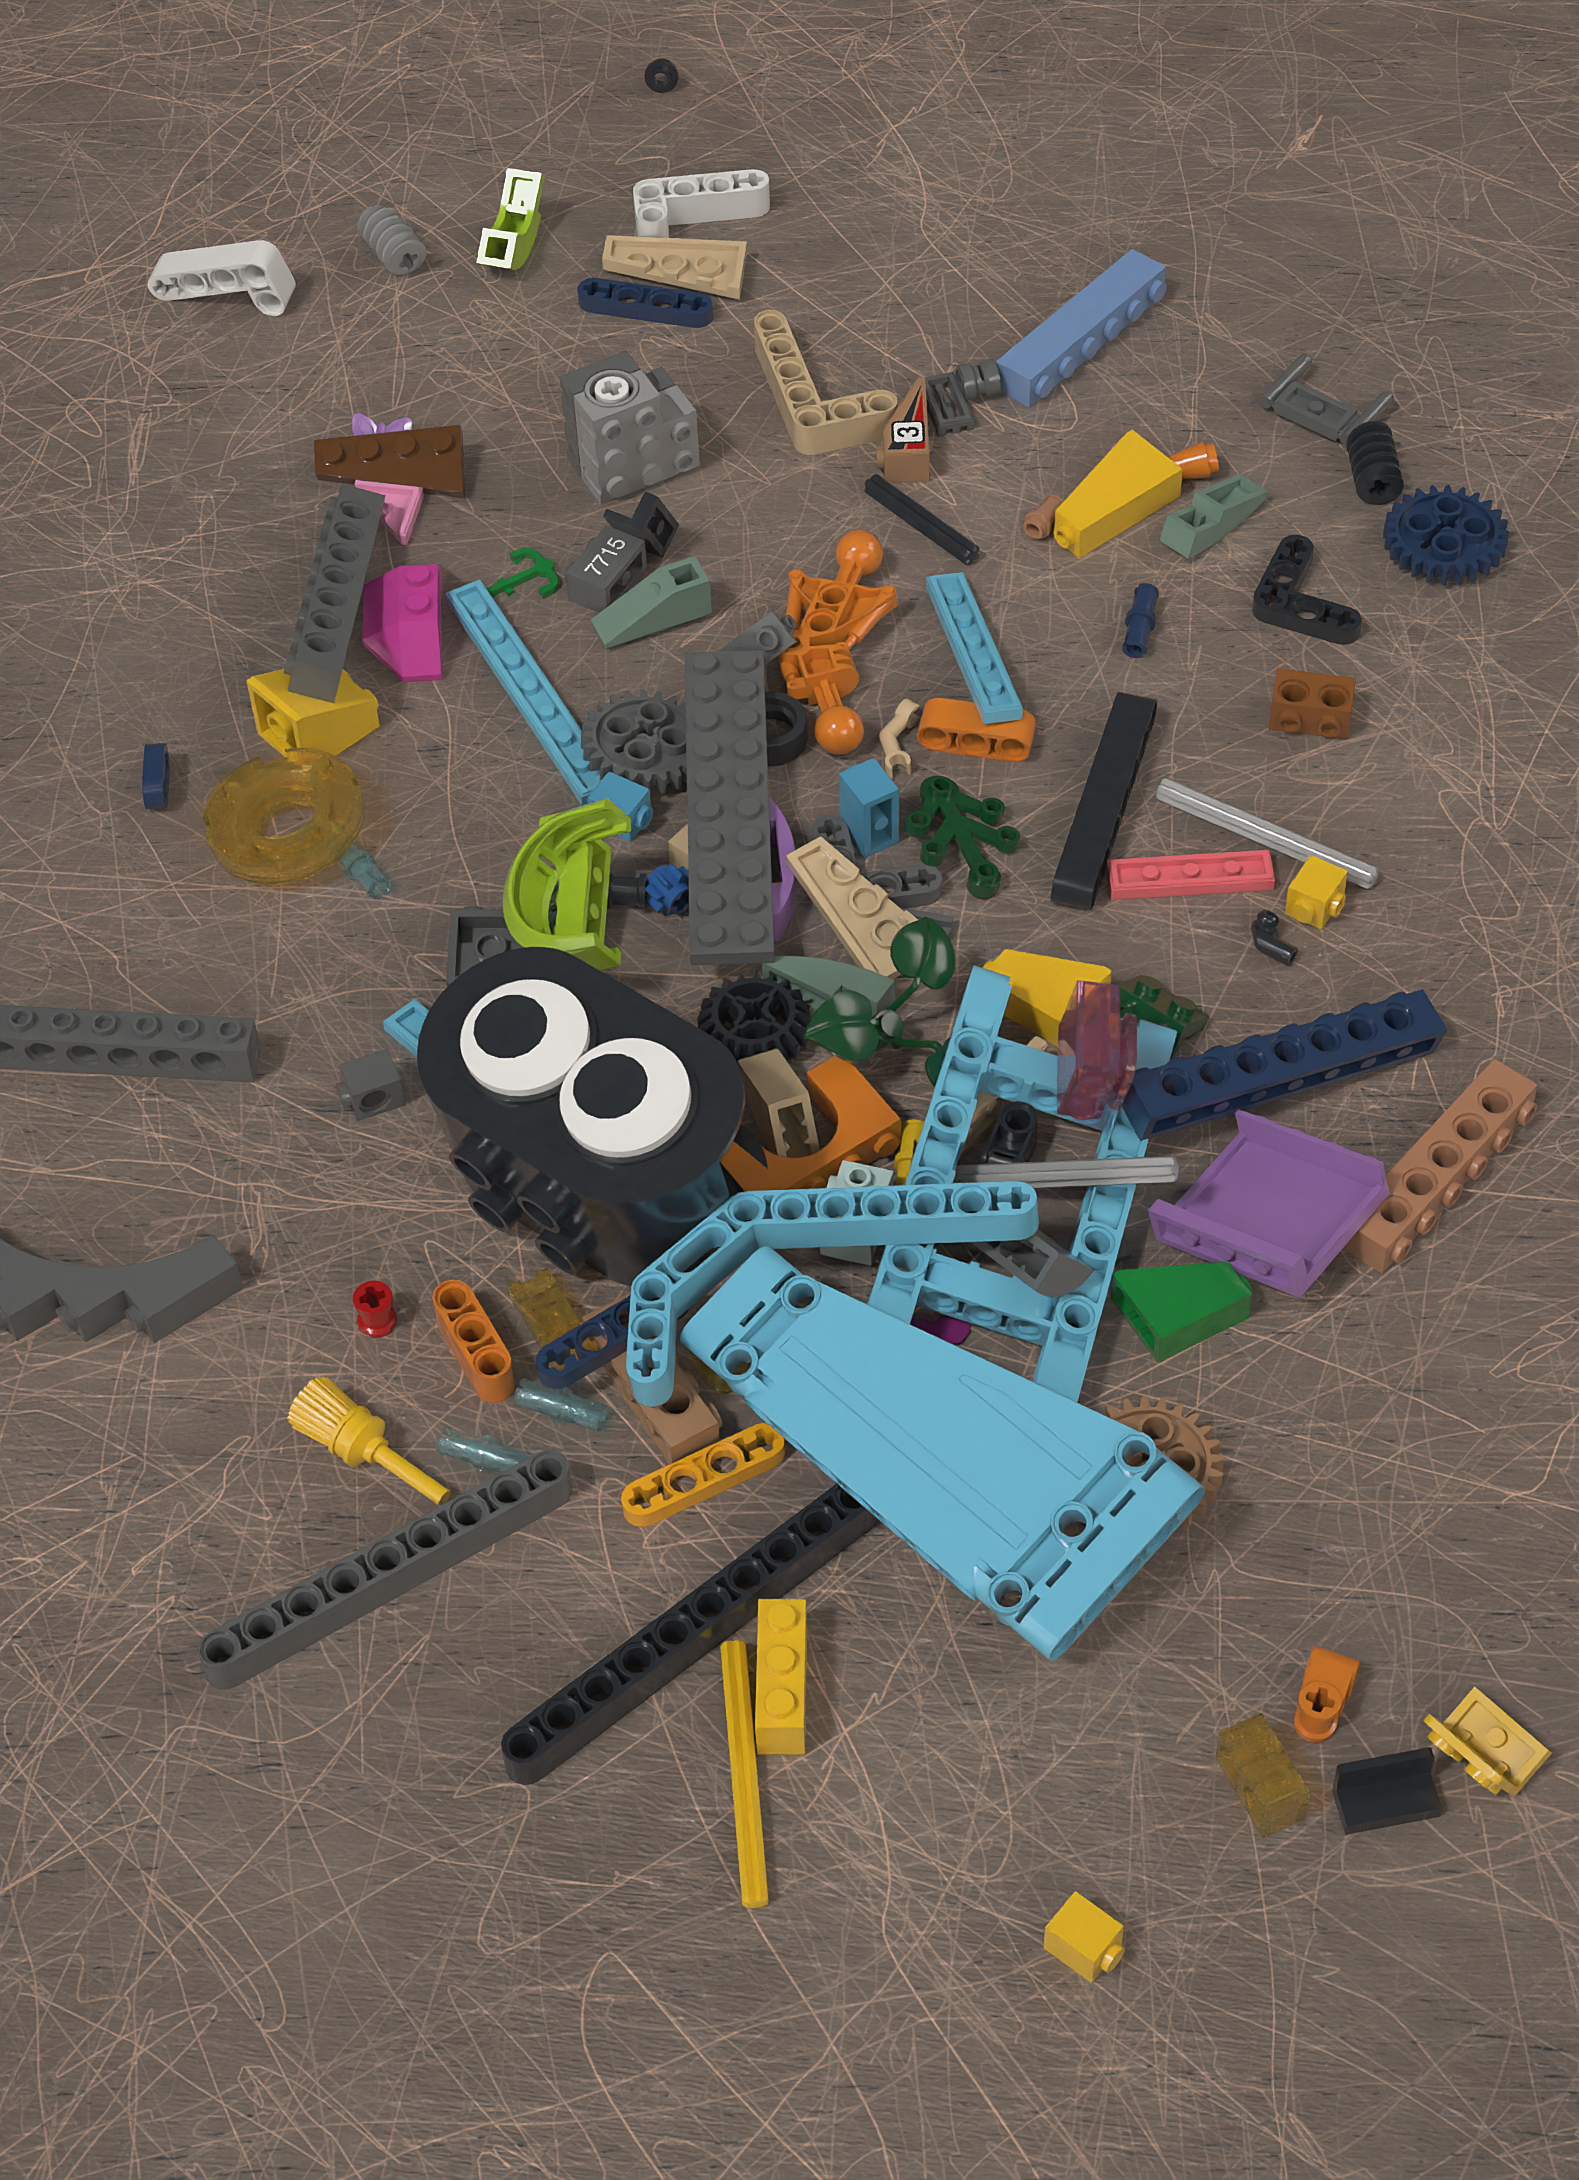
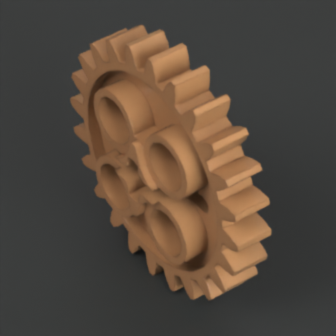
M1142 1396L1140 1407H1133L1127 1398L1123 1399V1410L1120 1412L1110 1404L1107 1405L1105 1416L1148 1436L1161 1437L1162 1439L1153 1440L1156 1448L1205 1487L1203 1498L1192 1511L1204 1516L1206 1514L1207 1502L1215 1503L1217 1488L1221 1487L1223 1478L1221 1471H1223L1224 1456L1219 1455L1220 1441L1211 1439V1425L1197 1428L1199 1422V1414L1197 1412L1185 1418L1182 1416V1403H1179L1171 1411L1166 1409V1399L1163 1397L1158 1401L1156 1407L1150 1406L1146 1396ZM1141 1452L1135 1453L1129 1457L1126 1464L1131 1467L1142 1466L1148 1461L1149 1455ZM1192 1512L1182 1522L1188 1527L1192 1523Z

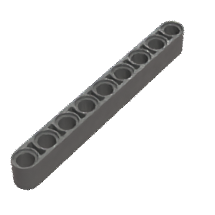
M555 1450L537 1452L210 1631L201 1639L198 1646V1654L207 1681L218 1689L236 1687L563 1506L572 1495L570 1470L566 1457ZM548 1477H556V1478H557L556 1480H553V1481H542V1480H544V1479H546V1478H548ZM508 1499H517L516 1502L510 1504L503 1503ZM468 1521H477L476 1524L470 1526L463 1525ZM437 1543L434 1547L422 1548L425 1544ZM389 1565L396 1566L394 1569L389 1571L381 1570L382 1568ZM346 1588H356L350 1593H340ZM307 1610L314 1611L311 1615L308 1616H298L300 1613ZM273 1633L269 1638L256 1639L262 1634ZM231 1656V1658H229L225 1662L215 1663V1661L220 1657Z

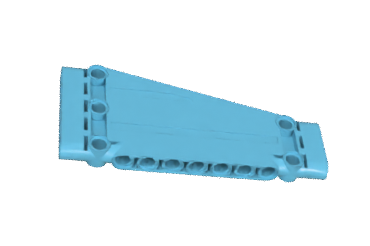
M763 1246L755 1251L690 1319L680 1335V1342L724 1379L733 1392L742 1395L747 1405L760 1418L973 1601L979 1599L994 1612L1001 1623L1010 1626L1051 1662L1058 1659L1068 1650L1190 1515L1205 1493V1487L1157 1449L1150 1436L843 1294L809 1276L803 1275L769 1246ZM803 1297H814L809 1306L802 1309L795 1308L797 1302ZM744 1362L752 1363L750 1369L744 1374L733 1375L734 1369L739 1364ZM1141 1452L1149 1455L1148 1461L1142 1466L1131 1467L1126 1464L1129 1457L1135 1453ZM1079 1521L1086 1524L1085 1530L1078 1536L1069 1537L1063 1534L1066 1526L1072 1522ZM1019 1591L1022 1593L1021 1600L1015 1606L1003 1607L1000 1605L1001 1598L1007 1592Z

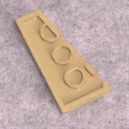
M821 836L786 855V864L857 966L892 980L900 976L901 974L896 970L890 956L891 943L898 930L918 919L907 910L903 911L888 898V894L877 884H871L859 873V869Z

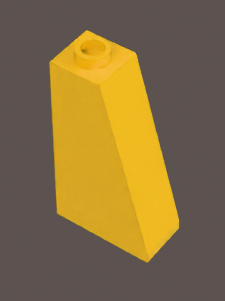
M1133 429L1130 430L1055 510L1054 538L1061 547L1067 548L1076 557L1081 558L1181 497L1183 469Z

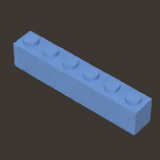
M1134 249L1127 252L996 361L1000 376V392L1028 408L1039 399L1046 397L1052 388L1064 378H1069L1077 367L1087 359L1093 358L1102 346L1108 341L1114 340L1121 330L1132 321L1138 320L1146 309L1163 298L1167 289L1165 283L1166 266Z

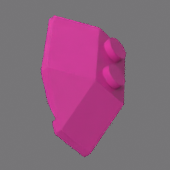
M442 564L399 566L364 585L363 646L384 665L395 671V675L403 682L442 680Z

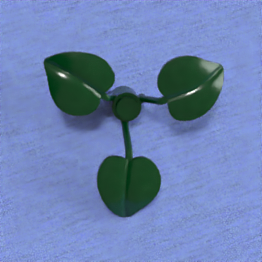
M925 916L898 930L890 947L893 965L902 976L914 978L911 985L885 1010L873 1016L871 1003L864 995L851 990L836 993L815 1011L803 1035L805 1039L820 1045L835 1057L849 1062L863 1061L870 1057L874 1051H878L890 1044L894 1049L901 1047L933 1049L936 1052L926 1059L925 1070L929 1081L935 1087L950 1037L944 1042L943 1046L938 1041L902 1039L904 1024L902 1018L896 1013V1010L919 988L921 982L932 990H938L950 981L955 970V953L950 938L936 921Z

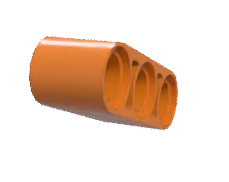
M933 698L925 703L917 732V740L923 747L933 751L1020 762L1029 756L1037 722L1031 713L1023 710L1022 719L983 724L974 702Z
M453 1279L442 1282L433 1291L432 1297L440 1332L476 1394L482 1400L491 1403L506 1400L511 1396L515 1388L512 1361L507 1348L467 1283ZM499 1372L495 1375H487L489 1373Z

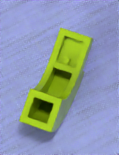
M507 169L499 213L491 229L483 228L477 264L517 270L525 263L533 247L541 219V214L538 212L544 176L541 173Z

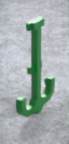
M520 548L510 553V559L517 565L522 559L528 558L535 563L534 567L507 579L504 577L497 579L496 584L486 589L492 597L503 592L510 596L515 593L514 587L538 576L546 577L550 583L539 588L538 591L544 599L554 594L559 588L558 576L554 572V562L549 558H542L532 548Z

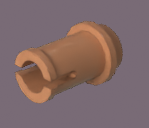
M1050 494L1035 511L1028 512L1024 517L1023 523L1025 533L1033 539L1048 536L1051 532V526L1055 523V510L1064 500L1058 495Z

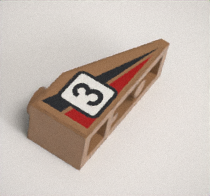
M925 377L916 379L883 429V445H876L877 468H884V479L889 483L929 482V438Z

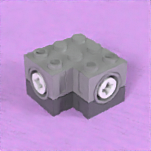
M624 351L559 376L560 387L563 392L561 395L562 409L566 421L564 428L566 443L568 444L567 458L600 505L612 501L614 498H620L645 488L646 485H653L678 475L679 472H686L700 466L696 409L662 366L644 374L629 353Z

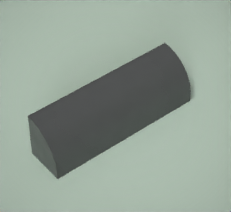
M959 1179L957 1183H966V1182H964V1181H962V1180ZM1037 1229L1034 1235L1022 1240L971 1242L1033 1290L1049 1297L1062 1296L1074 1291L1094 1271L1039 1229Z

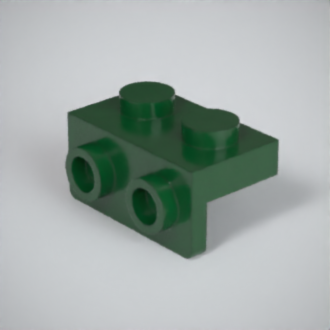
M1139 975L1117 984L1103 1016V1021L1131 1038L1134 1026H1137L1140 1019L1176 1030L1177 1034L1170 1060L1175 1058L1182 1039L1204 1029L1209 1016L1198 1010L1196 1004L1190 999L1175 996L1162 988L1163 985L1157 979Z

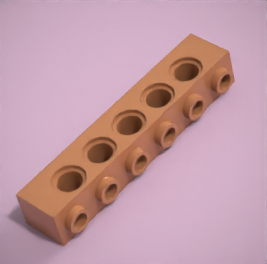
M1494 1058L1386 1174L1390 1194L1343 1249L1381 1274L1393 1262L1400 1263L1407 1256L1411 1249L1412 1241L1419 1233L1426 1235L1431 1230L1437 1220L1439 1211L1444 1206L1452 1207L1460 1197L1463 1185L1470 1178L1476 1180L1487 1166L1488 1158L1494 1151L1501 1153L1506 1148L1516 1127L1519 1124L1526 1126L1530 1122L1538 1106L1534 1103L1538 1084Z

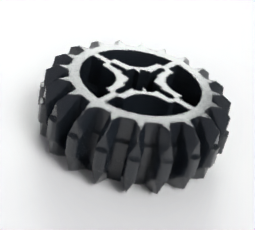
M756 971L753 978H745L739 973L737 981L732 982L724 978L722 988L711 987L709 998H703L697 1023L699 1029L710 1034L729 1049L737 1064L738 1060L777 1048L786 1061L787 1059L797 1060L800 1049H806V1044L808 1043V1040L803 1035L810 1021V1011L807 1001H803L800 989L792 990L789 980L778 983L774 973L767 979H763L758 971ZM778 1016L782 1017L786 1022L783 1027L777 1023ZM726 1021L732 1024L730 1031L723 1027Z

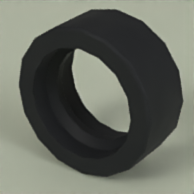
M765 692L766 720L784 721L793 727L789 733L783 736L767 739V766L783 765L796 759L805 749L808 741L806 711L797 699L785 693Z

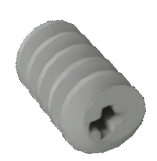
M373 205L362 213L357 225L358 233L391 274L395 276L406 275L414 272L422 265L427 255L426 247L397 210Z

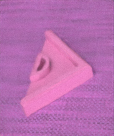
M356 480V488L386 495L380 521L402 545H407L424 498L423 488Z

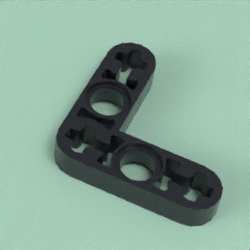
M1296 534L1283 538L1254 592L1252 606L1254 617L1263 623L1335 644L1347 645L1355 642L1360 636L1362 622L1361 615L1357 610L1298 592L1312 564L1314 549L1312 541L1305 536ZM1297 552L1294 562L1290 561V556ZM1277 575H1287L1293 580L1282 583L1276 581L1274 577ZM1272 595L1276 596V602H1273L1271 606L1268 605ZM1311 611L1316 617L1303 619L1297 613Z

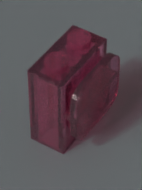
M1077 980L1058 1026L1057 1114L1071 1116L1078 1120H1099L1107 1101L1109 1109L1120 1110L1133 1081L1137 1061V1017L1135 1014L1126 1013L1122 1022L1120 1021V985Z

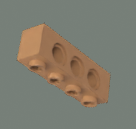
M629 1293L583 1316L582 1323L628 1297ZM629 1314L625 1315L620 1321V1324L626 1328L629 1327ZM591 1336L585 1342L591 1351H598L606 1345L607 1340L601 1336ZM658 1336L650 1337V1338H648V1339H646V1340L655 1339V1338H657ZM627 1351L602 1366L668 1465L720 1441L719 1428L723 1426L717 1409L711 1402L705 1404L701 1399L696 1379L689 1370H681L677 1364L676 1354L672 1396L667 1402L654 1407L638 1403L633 1396L626 1369ZM648 1367L650 1372L649 1376H651V1371L655 1368ZM676 1410L684 1411L683 1413H680V1414H671V1413H670V1412L676 1411Z

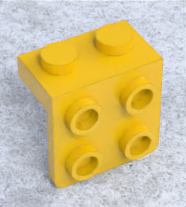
M1475 1686L1444 1723L1430 1713L1423 1720L1432 1729L1427 1738L1458 1763L1463 1758H1466L1469 1764L1464 1770L1495 1795L1503 1789L1515 1797L1552 1754L1551 1751Z

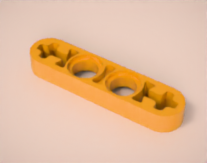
M767 1423L756 1424L628 1484L622 1492L621 1503L624 1518L630 1524L637 1527L650 1526L773 1469L785 1457V1438ZM764 1441L766 1445H772V1450L766 1452L763 1447L757 1448V1443ZM741 1449H744L745 1457L749 1455V1462H745ZM721 1457H729L737 1463L735 1469L728 1473H719L711 1465ZM680 1476H688L696 1481L694 1488L687 1492L674 1490L671 1487V1483ZM659 1487H663L665 1501L663 1500L662 1493L658 1494ZM642 1498L643 1501L650 1502V1507L643 1509L640 1504L635 1505V1500Z

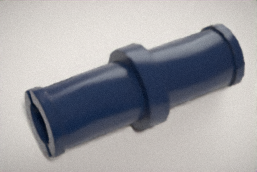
M1141 583L1138 587H1135L1132 608L1126 613L1125 624L1127 632L1122 651L1131 658H1141L1144 654L1146 655L1149 635L1156 625L1154 611L1159 597V590L1149 583Z

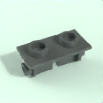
M772 610L719 651L763 650L764 665H766L797 642L792 636L794 633L793 629L797 626L792 616H778Z

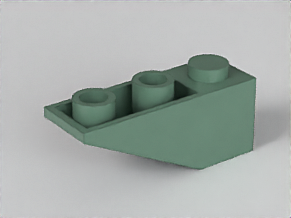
M696 556L659 567L593 617L591 624L603 646L607 649L712 614L710 580Z

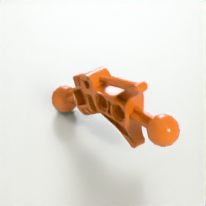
M864 529L852 530L846 533L837 543L835 558L840 569L835 580L810 578L799 569L789 572L790 586L786 615L792 616L797 626L793 629L794 633L792 636L797 642L777 656L780 675L787 682L788 695L795 699L807 698L809 706L818 704L821 714L816 720L815 738L824 751L834 755H847L854 751L860 745L864 736V723L855 710L843 706L841 698L851 693L859 682V674L849 650L854 644H859L875 624L898 605L896 588L894 586L887 585L869 588L858 585L861 577H867L878 569L883 557V548L875 534ZM801 610H803L805 617L800 625Z

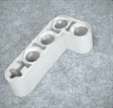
M751 169L641 180L633 188L637 237L669 238L670 225L763 216L770 210L769 177L761 170Z
M256 240L162 254L148 280L147 286L155 297L165 301L248 291L255 306L262 313L278 316L284 312L296 283L276 246L264 240Z

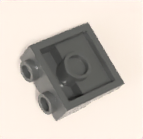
M479 906L450 909L447 987L462 973L479 962L508 950L524 948L513 938L508 930L503 909H484Z

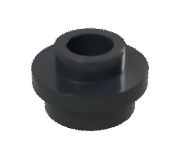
M662 58L650 62L646 67L644 75L647 86L658 93L671 91L676 86L679 76L676 66L671 61ZM663 73L667 76V79L659 81L655 75Z

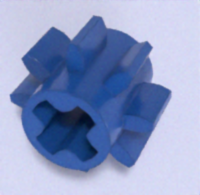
M673 863L669 866L661 865L654 869L646 881L647 887L645 890L650 894L646 901L657 913L664 910L668 915H671V913L679 914L689 908V871L684 866L677 868Z

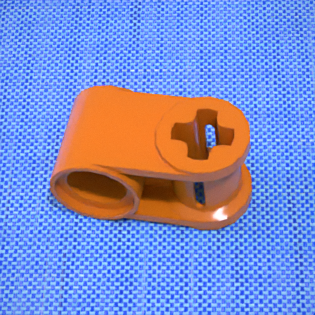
M1314 1645L1306 1666L1302 1687L1298 1696V1706L1294 1715L1293 1725L1296 1733L1302 1739L1312 1743H1321L1332 1738L1336 1732L1345 1703L1349 1700L1361 1660Z

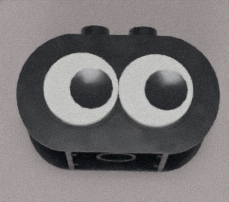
M524 947L508 950L489 957L472 966L456 978L440 994L424 1020L417 1046L419 1075L452 1150L449 1154V1159L473 1190V1193L468 1198L470 1206L484 1221L499 1231L509 1232L518 1221L539 1234L535 1239V1245L538 1250L552 1264L566 1273L575 1275L584 1264H587L612 1281L632 1286L634 1279L728 1199L737 1193L744 1192L720 1163L733 1141L768 1169L765 1153L759 1141L748 1128L741 1124L745 1106L744 1082L740 1068L729 1049L710 1034L565 951L548 947ZM720 1247L707 1251L682 1273L691 1272Z

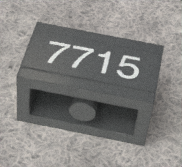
M605 526L596 538L590 539L585 551L566 570L565 582L567 583L569 601L600 613L628 592L647 568L645 540Z

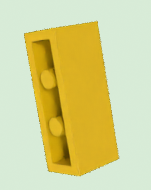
M758 1599L755 1711L757 1755H805L806 1599Z

